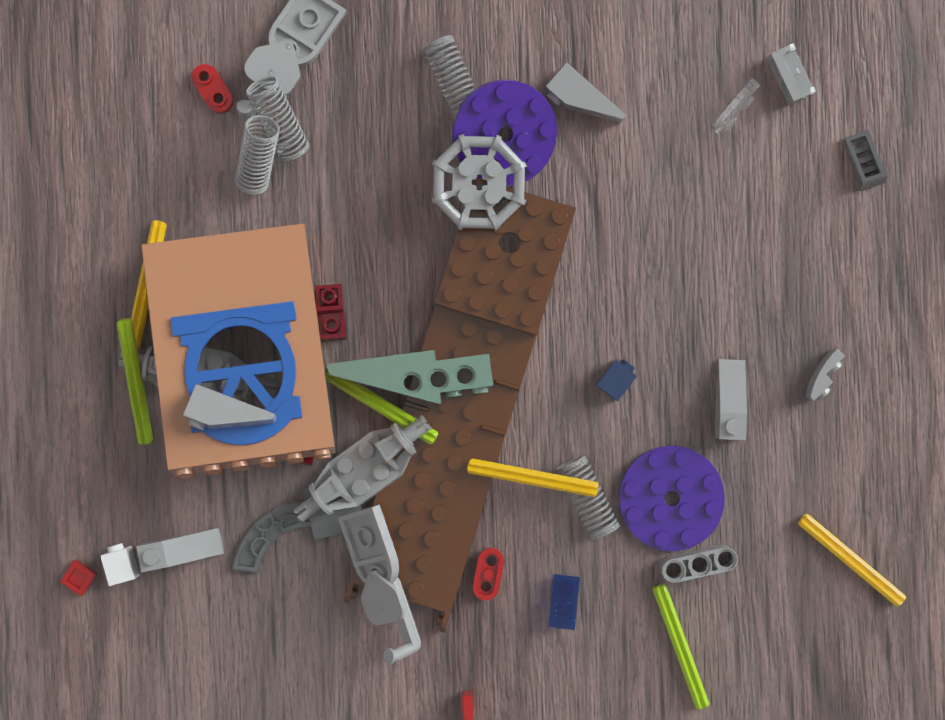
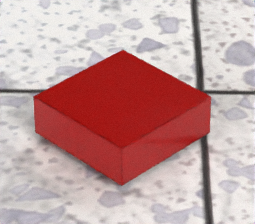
M75 559L60 583L82 597L98 573Z
M472 690L463 691L461 697L463 720H474Z

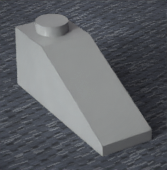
M568 63L561 68L545 87V92L548 93L546 98L557 107L560 104L569 110L621 123L626 117L624 112Z
M718 359L715 438L746 440L747 396L745 360Z
M197 384L183 414L189 420L188 425L203 431L205 426L211 429L269 424L275 423L277 418L274 413Z
M220 527L145 542L136 546L141 573L225 553Z

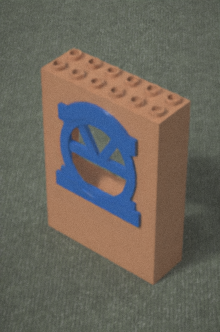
M297 224L142 244L168 470L174 476H179V479L195 478V473L205 472L206 475L210 476L222 474V469L232 468L234 472L250 470V465L256 464L261 465V468L277 466V461L286 460L288 464H297L304 462L306 457L314 456L315 460L331 458L330 454H334L336 451L305 225ZM248 326L263 332L276 345L282 358L279 361L198 371L199 358L206 343L219 331L232 327ZM283 372L282 385L276 398L273 399L255 376ZM243 378L264 405V410L274 413L277 417L275 423L211 429L205 426L203 431L188 425L189 420L183 414L196 384L200 385V383L227 380L222 394L233 397L240 379Z

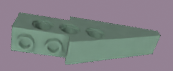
M435 350L328 364L329 375L442 404L440 393H446V397L462 396L461 390L472 389L473 394L488 392V387L493 386L489 354L436 361ZM461 369H469L473 374L471 382L467 384L460 383L457 379L458 372ZM436 372H441L446 376V383L442 387H435L431 383V377ZM411 375L416 376L420 382L419 387L414 391L407 390L404 385L405 379Z

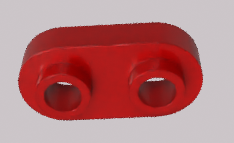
M209 64L198 65L192 72L194 86L213 112L218 114L228 112L234 103L232 93L214 67ZM203 73L209 74L207 81H201L200 77ZM217 95H223L221 103H215Z
M485 548L478 556L473 581V592L477 598L484 601L493 599L499 591L504 567V556L497 548ZM488 556L496 558V562L493 565H489L486 562ZM487 581L491 584L489 590H483L481 584Z

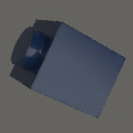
M624 359L620 362L613 360L595 385L614 400L619 401L637 377L633 373L635 368Z

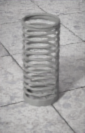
M448 35L430 42L422 51L426 54V59H429L428 64H431L430 69L434 70L433 75H437L435 80L439 81L438 86H441L440 91H443L442 95L446 97L445 102H449L447 107L451 108L450 113H454L452 118L455 121L459 110H452L460 106L462 101L456 105L450 106V104L466 98L474 90H469L474 87V84H468L472 81V78L465 79L470 73L461 74L467 70V67L460 68L465 62H459L462 60V56H456L460 54V51H454L458 46H451L455 43L452 35ZM438 52L432 57H428L431 53ZM441 57L440 59L436 60L435 62H431V60H433V59H435V58ZM445 62L440 66L433 68L434 65ZM446 68L440 73H435L439 69ZM449 73L448 75L444 76L443 78H439V79H438V77H439L440 75ZM453 78L444 84H440L443 80ZM456 83V84L452 85L451 87H449L448 89H443V88H444L445 86H447V85ZM457 89L456 91L452 92L451 94L445 95L448 91ZM463 93L452 100H448L451 96Z
M264 77L252 83L248 87L246 95L251 100V105H254L253 108L256 110V115L269 116L272 113L281 111L270 118L275 119L285 115L276 121L279 123L287 120L279 126V129L290 125L280 131L279 135L289 130L292 131L278 138L277 143L290 135H295L291 139L277 144L276 154L278 158L282 161H291L305 154L309 148V142L303 134V130L286 99V95H284L281 89V85H279L278 79L275 77ZM275 81V83H267V84H263V85H261V86H258V85H260V84H262V83H265V82ZM273 85L269 89L263 90L256 95H252L255 91L262 87ZM270 96H273L271 99H269V100H267V101H265V102L259 103V102L262 101L263 99L268 98V97H270ZM276 101V102L273 103L272 105H270V106H268V107H265V108H262L264 105H266V104H268V103H270V102ZM275 106H279V107H277L276 109H274V110H272V111H270V112H268V113L263 114V113H264L265 111H267L268 109H270V108H272V107H275ZM263 126V128L273 133V131L269 127L266 128V126ZM297 143H301L297 148L293 149L292 151L282 153L284 150L293 147ZM304 143H306L305 147L298 153L291 156L282 157V155H288L297 151Z
M257 115L248 118L245 122L235 175L237 188L242 192L254 195L261 194L268 188L279 137L277 122L267 116ZM254 120L266 121V122L270 123V124L275 128V130H274L271 126H269V125H267V124H264V123H259V122L250 123V122H251V121H254ZM255 124L264 125L266 127H269L274 132V134L263 127H248ZM251 129H263V130L269 132V133L272 135V137L269 136L268 134L264 133V132H260V131H251V132H249V130H251ZM251 133L264 134V135H266V136L269 137V138H264V137H262V136L252 135ZM243 172L249 173L251 175H261V177H250L244 174ZM241 174L250 179H264L261 181H249L243 178ZM240 178L243 179V180L246 181V182H249V183H261V182H264V183H262V184H260V185H256V186H255V185H248V184H245L244 182H242V181L240 180ZM240 183L248 187H263L256 190L247 189L240 185Z
M585 455L577 457L556 469L557 474L566 472L562 476H567L577 470L586 468L572 477L576 478L589 473L581 479L587 480L592 478L589 481H594L596 478L595 475H592L594 471L589 470L591 465H586L588 460ZM601 486L598 487L597 495L600 494L599 496L575 508V510H579L595 501L603 499L596 505L579 512L578 516L596 507L605 505L601 509L582 517L580 521L608 510L604 514L585 522L583 526L590 525L605 516L611 515L606 520L596 523L585 530L588 532L606 522L613 521L588 534V538L591 541L604 537L620 527L619 522H616L617 518H613L614 513H610L612 508L608 507L609 502H605L607 498L602 497L604 492L600 491ZM575 494V495L571 496L570 499L572 500V499L577 498V497H579V496H581V495H580V494ZM590 496L582 497L574 501L572 505H576L588 499Z

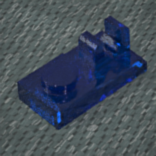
M553 575L548 627L575 630L580 577Z

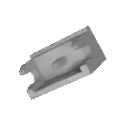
M794 43L772 52L766 58L788 105L816 93V89L812 86L796 53Z

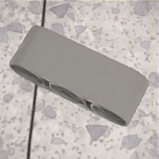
M716 545L667 556L661 561L659 570L667 581L678 583L733 570L738 563V556L729 546ZM728 551L730 553L729 562L719 564V554ZM697 557H702L705 560L704 567L700 570L692 568V562ZM671 563H677L679 565L678 573L673 576L667 575V566Z

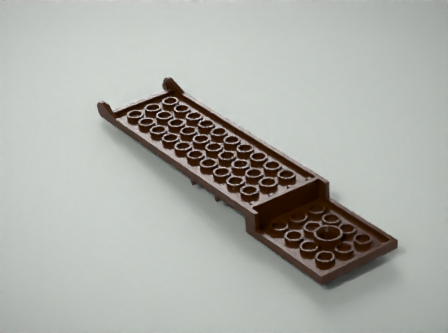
M477 177L473 180L472 185H475L477 190L480 191L482 186L486 185V180ZM506 186V191L514 193V188ZM524 192L525 205H521L500 226L499 230L481 228L458 229L421 352L435 350L436 361L489 354L493 386L488 387V392L473 394L472 389L461 390L462 396L446 397V393H440L442 404L407 396L403 411L416 419L422 415L427 420L426 423L430 424L431 428L438 432V436L433 444H428L420 438L413 442L416 453L411 456L403 476L376 494L373 506L380 505L398 557V578L401 581L407 601L445 612L444 616L438 615L436 625L440 626L439 631L443 633L447 626L492 480L491 477L468 473V462L470 459L494 463L498 461L576 210L575 207ZM503 197L492 207L495 214L497 215L510 201ZM470 210L469 218H488L486 210ZM511 233L518 237L520 247L516 252L505 253L501 250L499 240L503 235ZM461 369L457 374V379L462 384L471 382L473 374L469 369ZM441 372L434 373L431 377L432 385L442 387L446 383V376ZM416 376L412 378L409 391H414L419 387L420 382ZM405 448L394 456L395 460L402 454ZM355 567L353 568L343 602L349 603L350 598L356 599L358 589L354 588L355 584L362 587L365 585L358 576Z

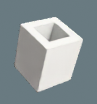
M123 543L107 547L108 552L101 555L109 586L130 581L140 576L132 545L128 547H123Z

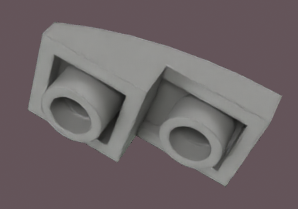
M838 348L831 349L814 371L805 395L808 400H821L830 392L829 386L833 381L826 374L828 372L833 374L842 365L840 360L845 357Z

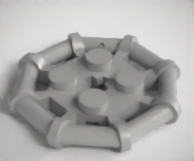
M461 134L437 160L432 162L434 166L433 198L431 200L457 225V229L481 228L499 230L500 226L521 205L526 203L524 199L526 162H522L501 140L502 137L496 135V137L464 136V134ZM470 147H488V154L471 155ZM497 151L511 165L510 167L503 169L500 163L493 158ZM459 152H463L466 158L456 168L448 165ZM444 172L452 174L451 191L444 192ZM514 173V193L506 191V175ZM477 175H482V179L486 180V185L482 186L480 191L471 183L472 180L477 178ZM452 196L458 199L465 207L460 214L447 199ZM503 197L510 202L496 215L492 207ZM470 210H486L488 218H469Z

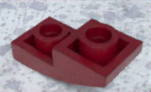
M342 284L315 286L321 342L347 340Z

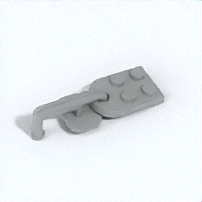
M289 0L270 29L269 45L255 48L246 61L244 68L247 77L253 82L264 77H275L278 79L284 95L289 94L300 79L299 67L312 63L318 57L346 15V9L332 0ZM275 81L265 82L260 84L259 86L267 83H275ZM273 85L262 87L255 91L253 95H256L263 90L269 89ZM240 100L236 105L240 120L244 124L248 118L256 115V110L253 108L254 105H251V100Z
M380 505L342 515L338 517L356 572L365 583L361 601L367 618L374 625L397 622L404 645L396 649L387 648L383 654L385 663L393 664V662L417 652L421 647V640L401 581L398 578V557Z

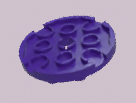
M494 80L474 89L460 104V109L452 125V143L461 134H464V136L496 137L502 127L508 126L511 129V135L508 140L502 141L522 162H526L525 182L537 175L549 161L557 139L556 119L546 98L533 87L516 80ZM470 147L471 155H487L489 148ZM462 151L456 155L460 163L466 158ZM497 151L493 158L500 163L503 169L510 167L511 165ZM514 173L506 175L507 187L514 186Z
M660 446L641 454L626 470L619 487V508L629 530L646 545L663 551L685 550L703 542L717 527L724 510V487L715 467L701 454L681 446ZM669 491H675L679 496L678 502L673 506L667 505L664 500L665 494Z

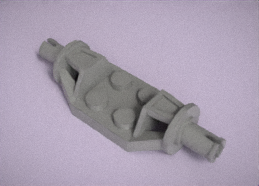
M150 345L145 355L138 354L142 370V380L144 382L150 381L158 386L154 347ZM204 347L199 358L198 371L248 364L232 352ZM119 360V367H124L123 360ZM255 376L268 394L275 397L277 389L267 388V386L278 387L279 381ZM243 378L240 379L236 390L240 391H235L232 398L242 399L243 401L249 400L253 391ZM227 380L200 383V386L222 394Z
M421 415L404 429L393 423L390 428L372 431L331 460L315 483L312 482L308 485L312 496L293 508L295 514H300L297 516L302 522L306 521L307 518L320 509L331 515L334 513V510L361 506L403 476L411 456L416 453L413 442L432 429L430 424L426 423L427 420ZM405 448L402 454L395 460L394 456ZM340 496L343 497L342 499L337 500V501H335V502H333V503L330 502V501H332V500H334V499H336V498H338V497H340Z

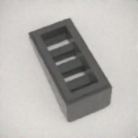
M869 130L843 138V143L860 191L885 183L888 176ZM866 142L865 146L853 149V145ZM869 151V154H870V155L865 156V157H862V158H859V159L857 158V155H860V154H863V153H866V152ZM870 162L873 163L872 166H869V167L864 168V169L861 168V165H864V164H867V163H870ZM876 172V175L865 178V175Z

